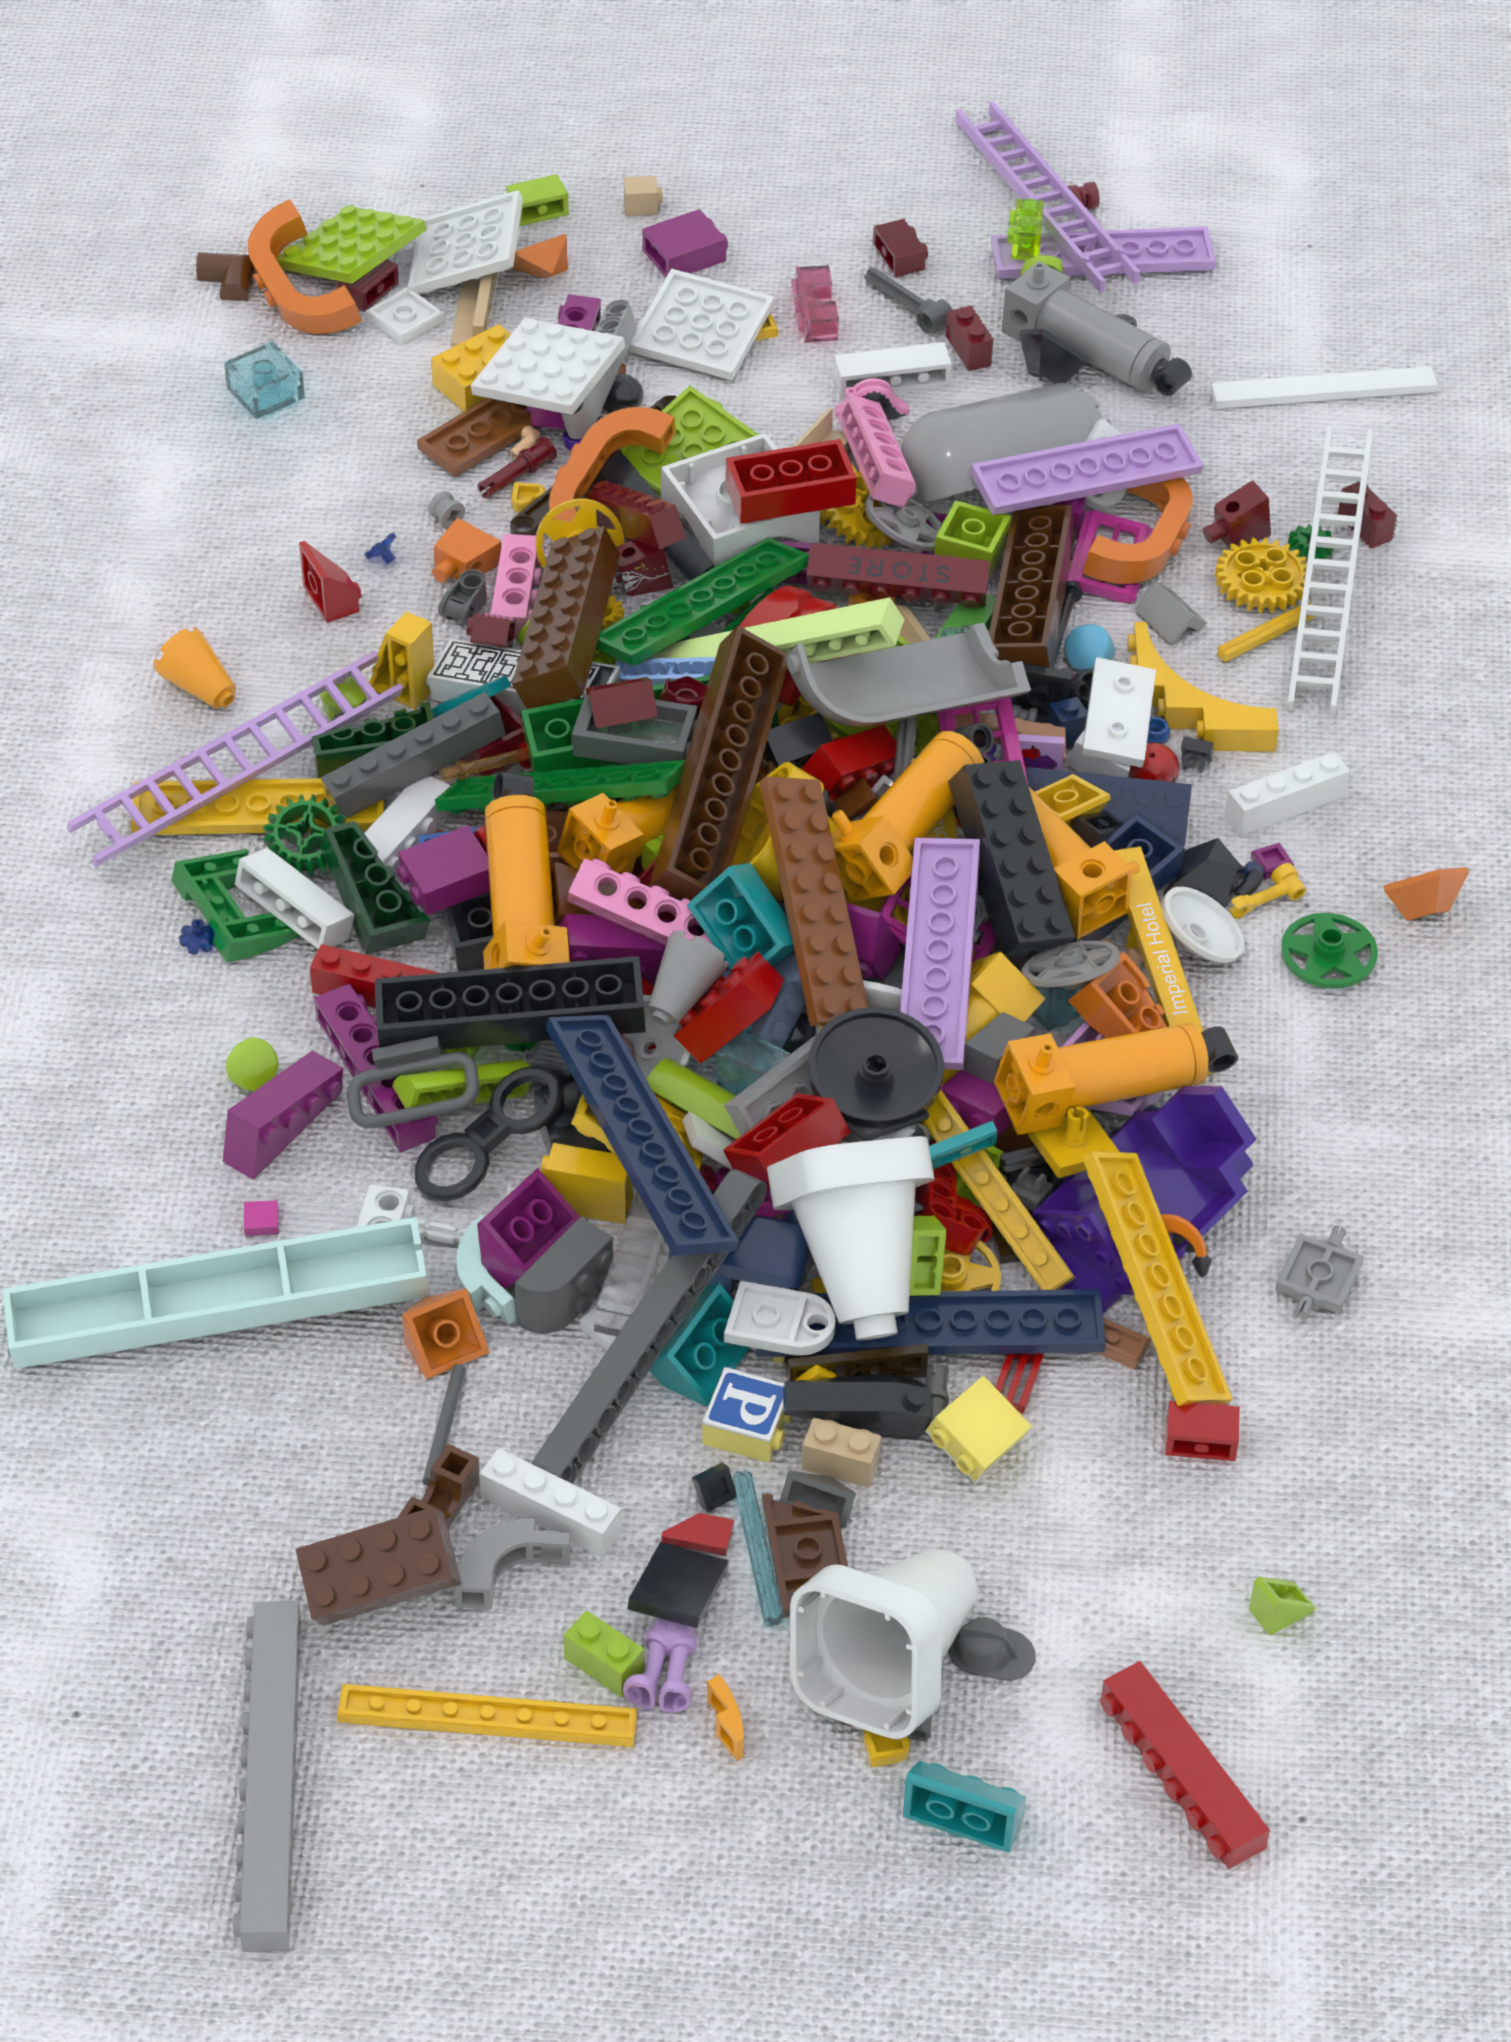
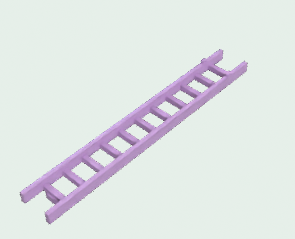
M989 102V115L994 121L976 126L961 109L956 110L955 122L1099 293L1105 292L1106 280L1103 278L1105 275L1124 271L1134 284L1139 283L1140 270L1124 253V248L1116 244L995 102ZM1000 129L1006 134L991 139H986L982 135L983 133ZM1014 143L1018 148L997 153L994 147ZM1021 157H1026L1029 160V163L1009 167L1005 162ZM1033 171H1038L1041 174V177L1021 181L1017 176ZM1050 185L1054 191L1033 195L1029 189ZM1057 199H1062L1065 205L1045 209L1041 204ZM1074 213L1078 218L1060 224L1053 219V217ZM1086 227L1091 234L1070 238L1065 232ZM1099 242L1103 247L1082 253L1078 248L1079 246ZM1111 256L1116 263L1095 268L1090 261Z
M373 651L68 821L67 830L69 833H72L96 819L97 825L106 837L114 843L93 856L92 864L96 868L312 745V736L347 726L361 717H366L371 711L400 696L403 686L399 683L379 695L360 672L377 662V652ZM349 677L355 680L369 699L354 709L336 687L337 684H342ZM326 690L344 713V715L329 723L311 701L313 697ZM301 704L319 727V729L305 737L300 734L285 714ZM274 719L279 721L294 741V743L278 752L260 730V727ZM249 733L252 734L268 756L253 766L235 743V741ZM224 747L228 749L243 769V772L226 780L209 757ZM199 761L218 785L202 795L183 771ZM172 776L176 777L192 799L177 809H174L157 786ZM147 790L166 813L165 816L150 824L131 801V799ZM120 805H123L140 828V830L122 839L105 816L106 813Z

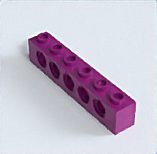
M568 294L565 305H560L558 323L554 324L595 331L601 319V299ZM527 406V413H531V424L533 426L566 429L560 412Z
M350 984L314 997L316 1019L352 1077L354 1078L361 1072L376 1069L372 1049L380 1048L377 1019L375 1016H370L367 1012L368 1009L364 997L361 994L357 995ZM396 1078L369 1083L362 1087L361 1091L376 1115L405 1109L392 1087ZM438 1116L384 1126V1128L401 1153L436 1139L435 1124L438 1123Z

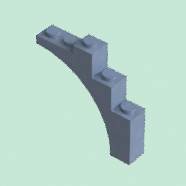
M777 901V903L787 916L785 902ZM795 950L782 962L773 966L785 980L770 1010L757 1019L750 1034L770 1054L780 1053L806 1005Z

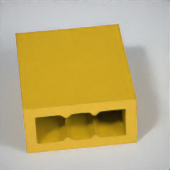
M553 1143L549 1156H543L540 1171L580 1217L626 1225L633 1201V1183L618 1156L614 1153Z

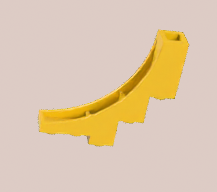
M1134 622L1133 634H1128L1127 651L1133 652V655L1129 657V664L1156 669L1151 707H1157V716H1162L1170 729H1195L1196 738L1213 742L1215 751L1276 752L1279 733L1276 708L1255 707L1230 702L1191 685L1177 675L1160 657L1149 636L1147 622Z

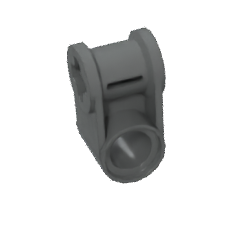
M475 569L464 571L450 590L443 595L438 608L439 615L444 618L448 616L460 620L461 624L467 626L468 618L474 617L487 602L486 580L483 572Z

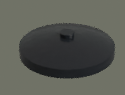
M880 1007L855 1009L831 1020L815 1037L808 1061L809 1081L815 1096L834 1099L844 1120L854 1125L868 1128H886L924 1113L937 1098L944 1073V1060L941 1048L928 1028L905 1013Z

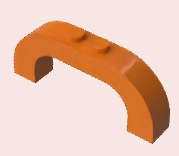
M290 199L265 213L251 231L248 240V253L256 274L252 275L259 290L265 289L263 295L269 307L275 306L284 321L293 328L311 334L339 332L362 322L356 303L345 285L328 294L316 297L302 295L294 289L277 262V258L287 245L308 235L304 223Z
M632 407L614 411L599 419L586 432L581 442L573 446L570 459L566 465H562L559 468L549 497V511L565 501L583 499L607 459L618 449L626 446H642L663 454L676 434L675 417L652 408ZM577 507L566 509L554 518L571 522L576 514Z
M1181 477L1128 488L1127 492L1151 501L1160 509L1162 515L1152 534L1145 541L1136 544L1119 543L1097 535L1088 552L1082 574L1101 581L1117 584L1139 583L1157 576L1165 568L1171 555L1177 556L1183 541L1182 539H1186L1191 527V523L1187 521L1193 503V496L1186 480Z

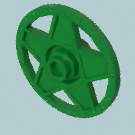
M1315 913L1296 920L1287 928L1282 938L1281 954L1288 969L1299 979L1323 988H1345L1358 984L1371 974L1377 962L1378 948L1369 930L1356 920L1335 913ZM1334 922L1348 926L1356 932L1343 933L1336 927ZM1314 923L1312 935H1294L1300 928ZM1369 947L1370 959L1366 967H1364L1356 957V954ZM1290 952L1307 958L1305 970H1302L1293 961ZM1333 970L1347 977L1342 979H1324Z

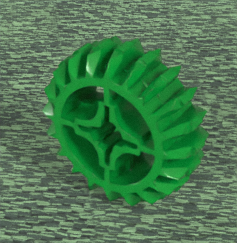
M300 794L298 802L293 803V800L288 797L286 800L287 807L277 804V814L269 813L268 821L270 824H265L264 833L267 834L263 838L264 845L268 846V849L301 874H303V871H308V875L313 878L314 870L319 869L325 875V865L327 863L322 851L319 850L311 853L315 849H321L324 828L315 825V818L323 821L329 827L345 824V816L338 814L339 810L336 805L329 807V802L326 798L317 803V797L312 794L309 801H305L304 796ZM302 818L300 821L292 823L293 821ZM310 828L311 835H309L308 838H305L303 844L301 836L304 837V834L308 833V829ZM281 839L288 840L289 844L296 845L298 853L287 849L282 844Z

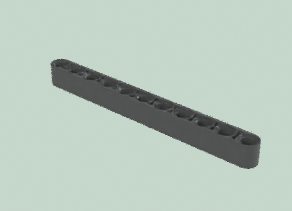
M733 1169L725 1176L713 1194L738 1239L763 1203L767 1194V1184L738 1169ZM729 1252L672 1255L536 1454L532 1461L533 1465L571 1484L575 1482Z

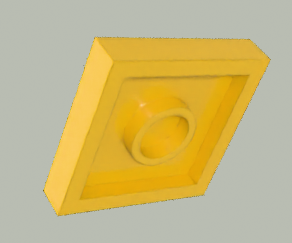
M1075 1107V1113L1074 1109L1070 1108L1067 1116L1064 1117L1061 1127L1028 1133L1029 1138L1058 1178L1087 1171L1082 1157L1091 1151L1119 1152L1092 1113L1083 1107Z

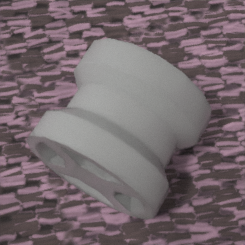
M443 491L432 498L428 506V512L433 518L439 519L442 526L449 528L457 518L463 519L465 507L461 502L454 500L453 495L449 492Z

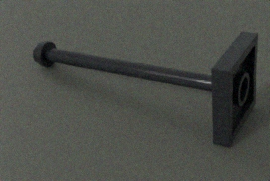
M1068 581L1066 585L1052 668L1023 663L1031 691L1023 695L1010 697L1012 708L1014 704L1020 705L1022 709L1027 710L1032 707L1038 708L1037 722L1048 723L1050 703L1070 699L1073 672L1054 669L1073 605L1081 599L1083 594L1081 585L1076 581Z

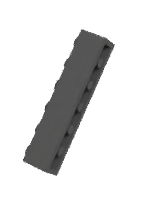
M483 692L321 777V781L331 806L336 805L339 810L338 814H343L345 819L505 736L500 711L486 692Z

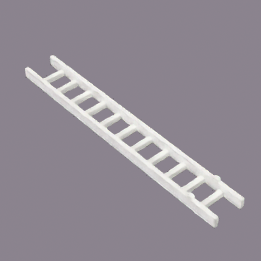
M1327 426L1287 711H1293L1297 686L1332 689L1330 715H1336L1369 473L1373 430L1367 431L1365 449L1331 446L1333 427ZM1329 457L1362 459V471L1329 469ZM1326 479L1360 482L1359 494L1324 491ZM1323 501L1358 504L1356 516L1321 513ZM1319 525L1353 526V539L1318 536ZM1316 547L1351 550L1350 562L1315 559ZM1313 569L1348 572L1347 585L1312 582ZM1310 592L1345 595L1344 608L1308 605ZM1311 615L1342 618L1341 630L1305 628L1306 617ZM1303 638L1339 642L1337 655L1303 652ZM1300 662L1336 665L1334 679L1298 675Z

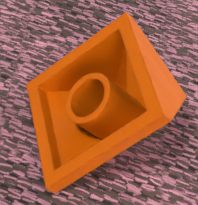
M562 234L517 250L515 252L514 266L509 269L543 279L567 271L566 235Z
M1468 867L1438 869L1383 885V888L1406 921L1433 913L1449 912L1469 871Z
M467 1288L424 1297L402 1314L404 1344L425 1379L448 1371L455 1364L462 1365L490 1353Z

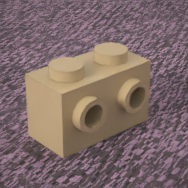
M813 1417L802 1447V1470L870 1488L880 1461L881 1436L865 1429L858 1430L840 1425L832 1420H821Z

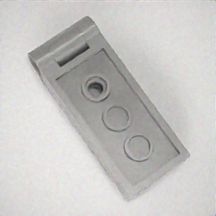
M817 1034L724 1105L741 1136L795 1094L801 1093L815 1096L809 1081L808 1061L810 1049Z

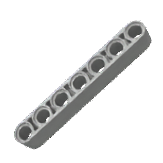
M620 299L609 303L595 332L624 337L625 348L574 414L561 413L568 436L572 439L583 438L590 427L597 422L637 329L630 303L627 300Z

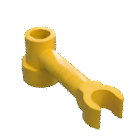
M1285 863L1276 868L1271 874V880L1275 883L1274 886L1253 895H1240L1233 898L1231 902L1234 907L1228 910L1235 919H1239L1251 912L1255 907L1286 894L1292 901L1298 900L1306 893L1307 889L1299 880V873L1293 865Z

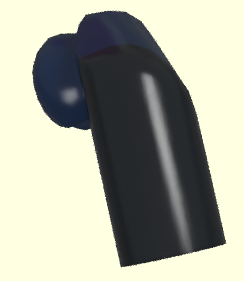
M1249 861L1243 868V875L1246 878L1233 890L1236 896L1252 895L1262 883L1265 875L1264 867L1262 865L1258 866L1255 861Z

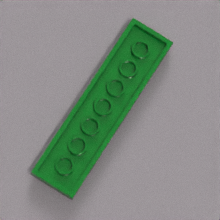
M767 537L600 631L596 649L631 666L638 665L655 653L665 650L676 641L688 637L690 633L709 625L711 621L730 613L734 608L746 601L754 599L755 596L767 589L775 587L788 577L798 574L799 571L808 567L809 554Z
M685 760L515 774L533 777V797L542 801L545 807L555 802H563L564 805H574L601 793H604L609 799L621 797L622 801H630L646 795H650L652 799H658L669 795V792L679 784ZM496 775L457 779L435 799L437 812L450 811V814H460L468 809H478L479 812H485L486 806L494 801L493 785Z

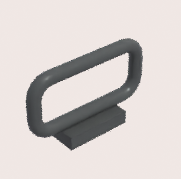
M433 1036L372 1049L376 1069L367 1070L356 1075L351 1080L347 1090L349 1114L352 1121L359 1127L373 1129L465 1109L475 1102L479 1095L480 1085L475 1061L468 1054L462 1052L445 1054L438 1037ZM453 1065L462 1066L464 1069L466 1091L460 1097L368 1116L362 1111L360 1092L366 1084Z

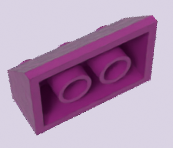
M846 903L862 977H875L884 980L902 948L882 913Z
M539 1168L534 1170L477 1223L481 1263L504 1289L517 1281L580 1218Z

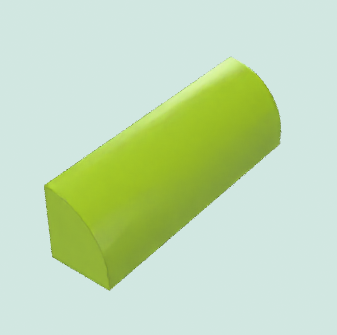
M669 1057L662 1059L654 1067L646 1080L655 1094L687 1113L690 1111L736 1140L741 1136L724 1106L736 1095Z
M522 1059L476 1065L480 1087L479 1095L472 1104L489 1102L494 1088L504 1077L515 1070L530 1065ZM463 1067L402 1075L395 1079L392 1087L404 1107L410 1108L460 1097L466 1091V1080ZM531 1082L523 1083L513 1089L506 1099L525 1097Z

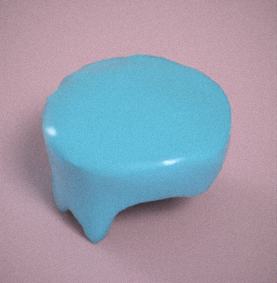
M1085 624L1072 629L1064 643L1066 659L1074 669L1090 670L1094 668L1096 657L1112 660L1115 656V645L1112 638L1103 627L1098 625Z

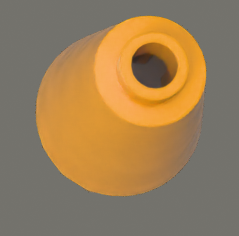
M193 627L194 631H189L187 628L180 630L161 647L160 650L164 654L160 661L155 658L154 670L159 676L214 708L229 706L235 699L236 686L204 634L197 627Z

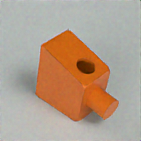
M457 518L434 545L435 567L432 569L433 577L438 582L444 583L450 577L458 580L464 571L471 569L479 570L483 574L488 573L499 565L501 541Z

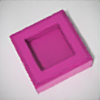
M278 1200L244 1202L245 1236L279 1234Z

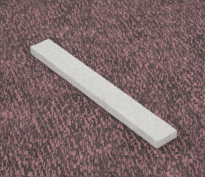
M1432 366L1217 382L1211 383L1210 392L1215 408L1225 409L1437 392L1438 382Z

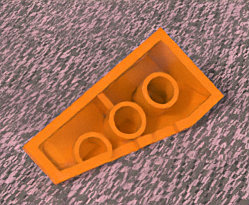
M1125 952L1120 954V961L1113 969L1088 981L1086 985L1068 1000L1088 1025L1106 1038L1167 1027L1161 1017L1165 1014L1160 1004L1155 1005L1147 990L1150 984L1146 976Z

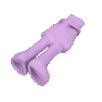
M655 1618L652 1626L646 1630L644 1638L645 1646L649 1649L643 1674L631 1675L624 1682L623 1693L631 1703L648 1710L654 1707L664 1658L669 1656L668 1674L659 1696L660 1709L667 1713L687 1709L693 1693L691 1688L683 1682V1673L687 1657L693 1655L697 1647L698 1637L695 1634V1628Z

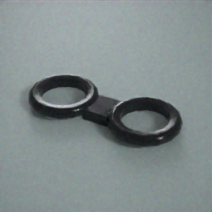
M528 1066L515 1070L504 1077L492 1092L489 1108L464 1130L465 1133L454 1132L440 1136L428 1144L419 1155L414 1168V1178L420 1192L434 1201L449 1202L463 1198L474 1191L486 1176L490 1165V1152L511 1134L524 1135L540 1130L549 1124L559 1113L564 1100V1087L557 1074L544 1067ZM535 1081L549 1086L550 1095L548 1101L540 1112L522 1120L511 1119L504 1115L503 1106L506 1097L519 1085ZM456 1147L467 1148L474 1152L475 1162L472 1170L466 1178L457 1184L437 1186L429 1181L431 1165L443 1152Z

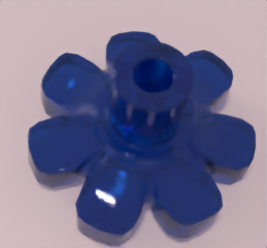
M390 533L381 543L378 542L373 545L370 550L364 553V556L368 560L381 556L387 565L396 559L390 550L391 544L397 538L395 533Z
M195 919L192 921L191 926L185 925L182 927L179 943L183 947L188 946L189 954H198L200 948L203 952H209L213 949L215 932L210 924L205 926L202 919Z

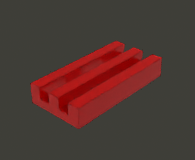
M1030 1353L1006 1355L995 1388L1001 1394L1003 1393L1014 1359L1019 1360L1006 1397L1008 1402L1019 1413L1024 1414L1043 1362L1044 1353H1037L1036 1355ZM1026 1364H1033L1020 1402L1015 1403L1013 1401Z

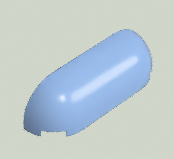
M716 657L647 658L635 666L616 659L615 666H620L621 673L619 678H621V681L648 677L652 680V686L665 684L667 678L673 681L684 676L697 678L711 675Z

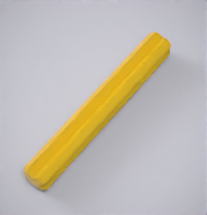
M1301 605L1221 644L1217 648L1218 658H1221L1223 662H1227L1299 625ZM1307 615L1306 622L1315 616Z

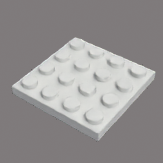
M513 191L422 218L425 221L427 230L416 237L408 290L414 291L417 294H427L436 289L455 286L460 282L479 279L484 275L503 272L514 266L523 203L520 191Z
M671 269L637 327L628 351L733 380L774 306V296Z
M524 318L470 385L472 395L573 415L625 348L624 337Z

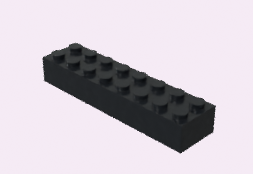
M639 956L375 979L377 1033L380 1048L433 1036L438 1037L443 1050L550 1041L552 1039L545 1028L549 1017L609 1015L617 1030L622 1034L646 1032Z

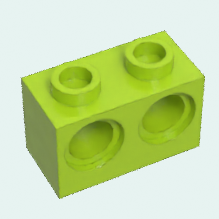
M914 1216L909 1296L940 1295L946 1229L935 1216Z

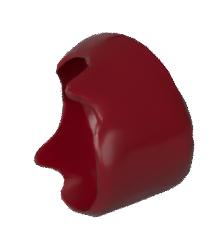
M684 676L673 681L667 678L660 694V700L697 706L699 716L707 685L690 676Z

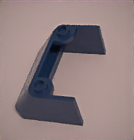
M794 1209L784 1213L781 1219L755 1214L739 1237L736 1251L728 1253L714 1275L785 1289H798L802 1287L814 1263V1259ZM669 1249L668 1260H669L670 1257L672 1256V1253H671L670 1249Z

